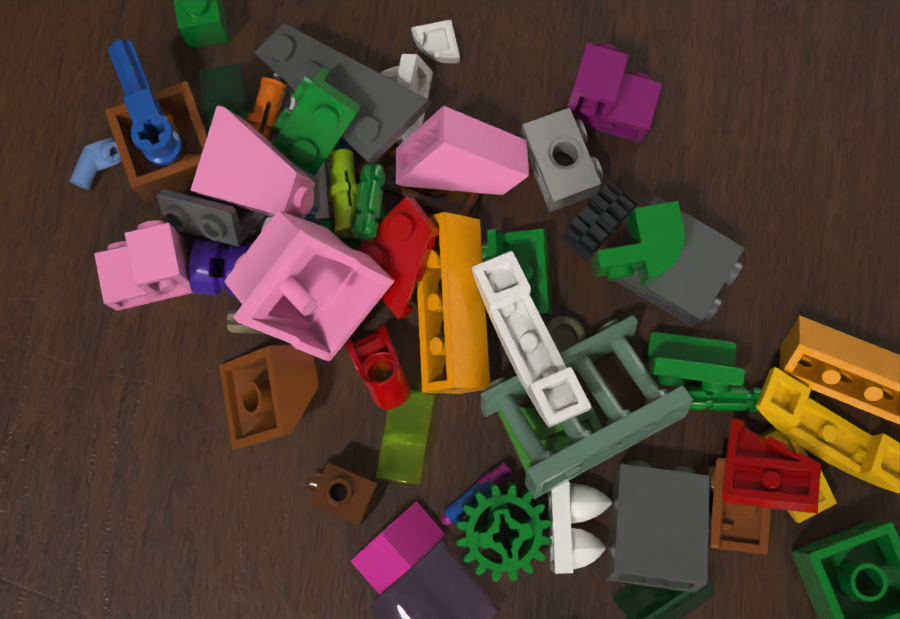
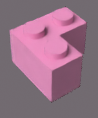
M160 220L141 223L137 226L138 230L124 233L126 241L112 243L107 246V251L94 253L104 304L118 311L192 293L189 281L190 243L170 223H164V221Z

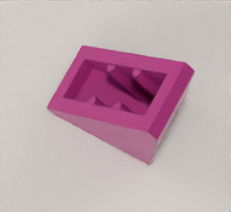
M416 501L360 551L351 562L380 595L415 565L445 533Z

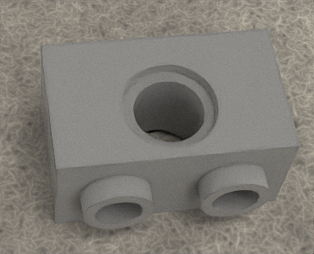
M570 107L522 124L520 138L527 140L528 161L549 212L596 195L601 186L600 181L603 180L602 168L595 156L590 157L585 145L588 141L585 127L580 119H574ZM560 152L566 153L571 156L574 163L570 166H561L555 162L553 155Z

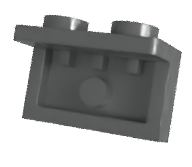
M192 185L182 194L162 189L157 194L164 223H170L177 231L238 247L265 217V214L215 201L191 191Z

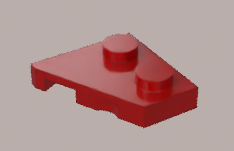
M405 197L378 224L377 234L373 240L364 239L354 249L368 254L395 280L381 299L397 319L406 318L411 312L412 306L409 305L412 293L416 282L422 281L427 267V255L433 250L439 233V228L412 197Z
M731 418L722 488L723 503L818 514L821 463L802 453L790 451L784 443L771 436L765 439L748 430L745 422Z

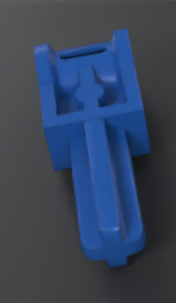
M116 40L108 48V52L125 93L123 99L133 122L131 129L132 141L152 163L157 165L170 164L181 154V138L172 129L169 121L165 118L160 103L153 94L134 43L130 40ZM158 135L160 142L156 144V140L154 137Z

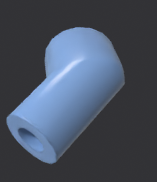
M104 139L85 146L69 182L89 190L97 171L120 163L122 159L115 139Z

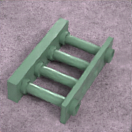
M634 315L621 322L618 319L609 321L598 330L596 335L559 353L567 368L572 367L573 371L577 370L609 419L606 423L607 426L595 433H592L591 430H585L577 416L561 422L562 428L570 439L569 447L553 454L552 451H546L516 402L528 396L517 375L509 380L505 377L497 379L490 383L484 392L481 393V412L486 418L501 410L531 459L529 463L530 468L526 469L525 485L533 499L686 417L693 399L684 386L670 393L667 389L661 390L629 342L633 341L638 324ZM612 351L615 352L647 399L644 407L632 413L629 409L624 410L592 363Z

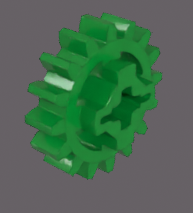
M492 482L489 487L490 494L484 496L481 491L476 489L473 492L477 502L474 505L467 502L461 504L467 517L455 519L456 527L464 531V533L455 537V542L459 547L468 546L461 556L465 563L476 559L474 570L477 575L480 576L488 568L490 569V576L495 582H498L501 572H507L511 581H516L517 569L523 568L529 575L533 573L530 564L533 558L544 562L546 557L540 551V545L552 544V539L542 530L552 526V522L546 516H538L546 508L540 500L529 504L532 495L527 488L517 495L516 485L513 482H508L504 492H500L496 483ZM506 503L521 507L528 515L524 516L521 514L515 516L509 512ZM489 508V513L484 521L476 524L479 516ZM500 515L510 528L506 532V548L496 534L500 530ZM529 539L526 547L518 554L517 551L524 540ZM478 547H482V549L492 548L498 552L500 559L485 555Z

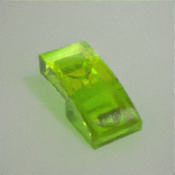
M410 390L409 398L404 404L398 408L388 409L376 478L420 485L435 393H422V391Z

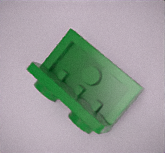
M324 67L319 70L314 79L307 74L292 95V97L299 101L295 109L292 111L285 107L272 128L279 133L273 145L290 161L313 176L316 175L361 107L324 81L330 72Z
M488 229V242H484L482 245L483 262L513 251L531 287L530 296L540 316H551L552 305L547 232L544 229L501 233L497 229Z
M651 332L649 335L645 367L651 375L658 376L657 384L681 387L684 386L685 379L702 381L701 390L728 394L729 385L743 387L745 369L734 367L736 344L734 342L661 332Z

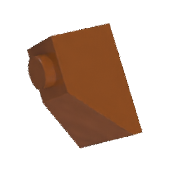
M273 345L219 365L232 450L292 434L319 387L317 366L313 355L295 349L293 345Z

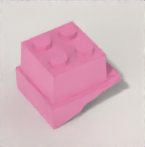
M278 210L274 217L264 224L261 234L248 251L238 258L234 269L224 282L242 303V306L233 316L238 323L291 343L295 349L331 361L395 280L368 254L349 248L328 228Z

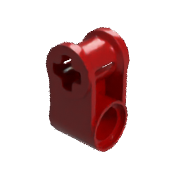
M384 324L377 326L376 332L353 342L351 339H348L345 342L346 348L374 403L382 409L390 410L404 404L409 398L410 386Z

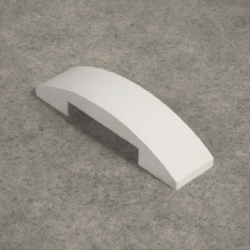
M513 251L473 266L472 273L502 346L525 391L548 428L591 410L592 407L572 367H566L530 296L531 287Z

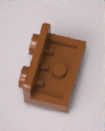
M717 457L716 467H709L707 473L710 476L709 493L714 494L712 512L709 511L708 538H710V548L769 555L772 508L723 503L722 488L726 458Z

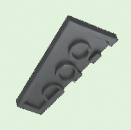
M285 23L254 52L294 92L306 74L314 79L322 67L330 71L324 81L361 106L341 137L370 165H373L431 106L427 98Z

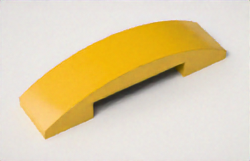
M776 367L770 369L756 407L777 430L806 451L830 465L866 482L900 494L899 442L884 433L871 436L809 398L811 388Z

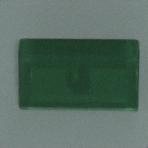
M707 578V584L696 593L633 584L613 597V600L626 619H681L711 599L715 593L712 582Z

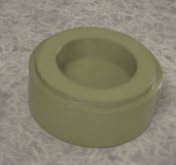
M559 316L549 321L546 325L559 353L585 340L584 329L574 318Z

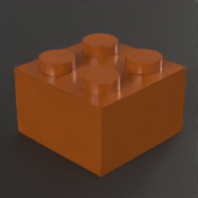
M187 81L153 93L161 105L165 118L182 141L181 154L170 164L157 165L146 158L142 150L134 144L131 137L133 122L125 103L105 110L131 188L145 202L157 199V194L162 189L176 192L193 184L209 128L199 100ZM158 135L154 137L156 140V144L160 142Z

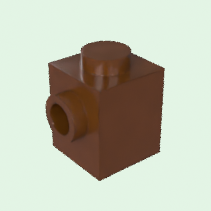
M328 462L324 470L317 468L310 481L307 492L313 494V497L309 504L360 526L363 524L379 484Z

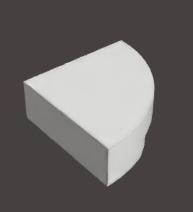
M451 19L411 27L412 36L417 47L426 56L442 63H460Z

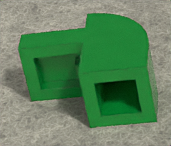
M678 201L634 208L627 218L632 245L597 250L591 259L594 277L607 275L608 281H616L634 276L633 270H637L640 286L648 285L659 279L678 260L684 246L685 232Z

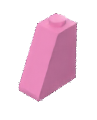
M217 106L191 191L215 201L272 217L279 210L304 219L314 203L313 189L315 182L246 120L225 107Z
M446 106L441 107L396 148V184L401 186L504 195L529 176L527 140Z

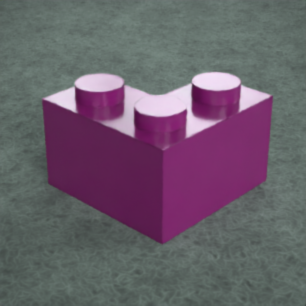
M587 43L567 108L570 107L574 119H580L586 128L642 143L650 129L662 83L652 81L651 77L643 73H624L629 55L619 52L614 46Z

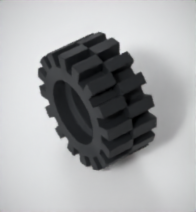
M612 180L581 210L580 214L566 228L560 239L587 261L609 239L613 232L618 229L621 223L637 206L638 202Z

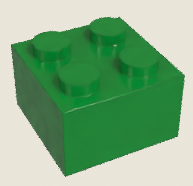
M870 520L790 551L818 619H900V538L893 522Z

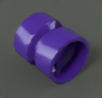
M196 239L192 246L189 263V281L192 293L218 296L223 290H226L229 296L236 297L224 281L234 269L238 258L246 253L254 242H242L239 247L234 245L226 247L223 242L211 239ZM222 259H225L224 275L221 277Z

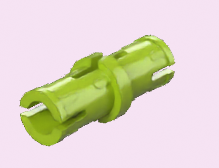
M337 149L331 151L327 157L330 177L327 199L333 205L334 234L338 238H354L351 224L353 216L356 214L354 213L358 190L354 170V154L347 149Z

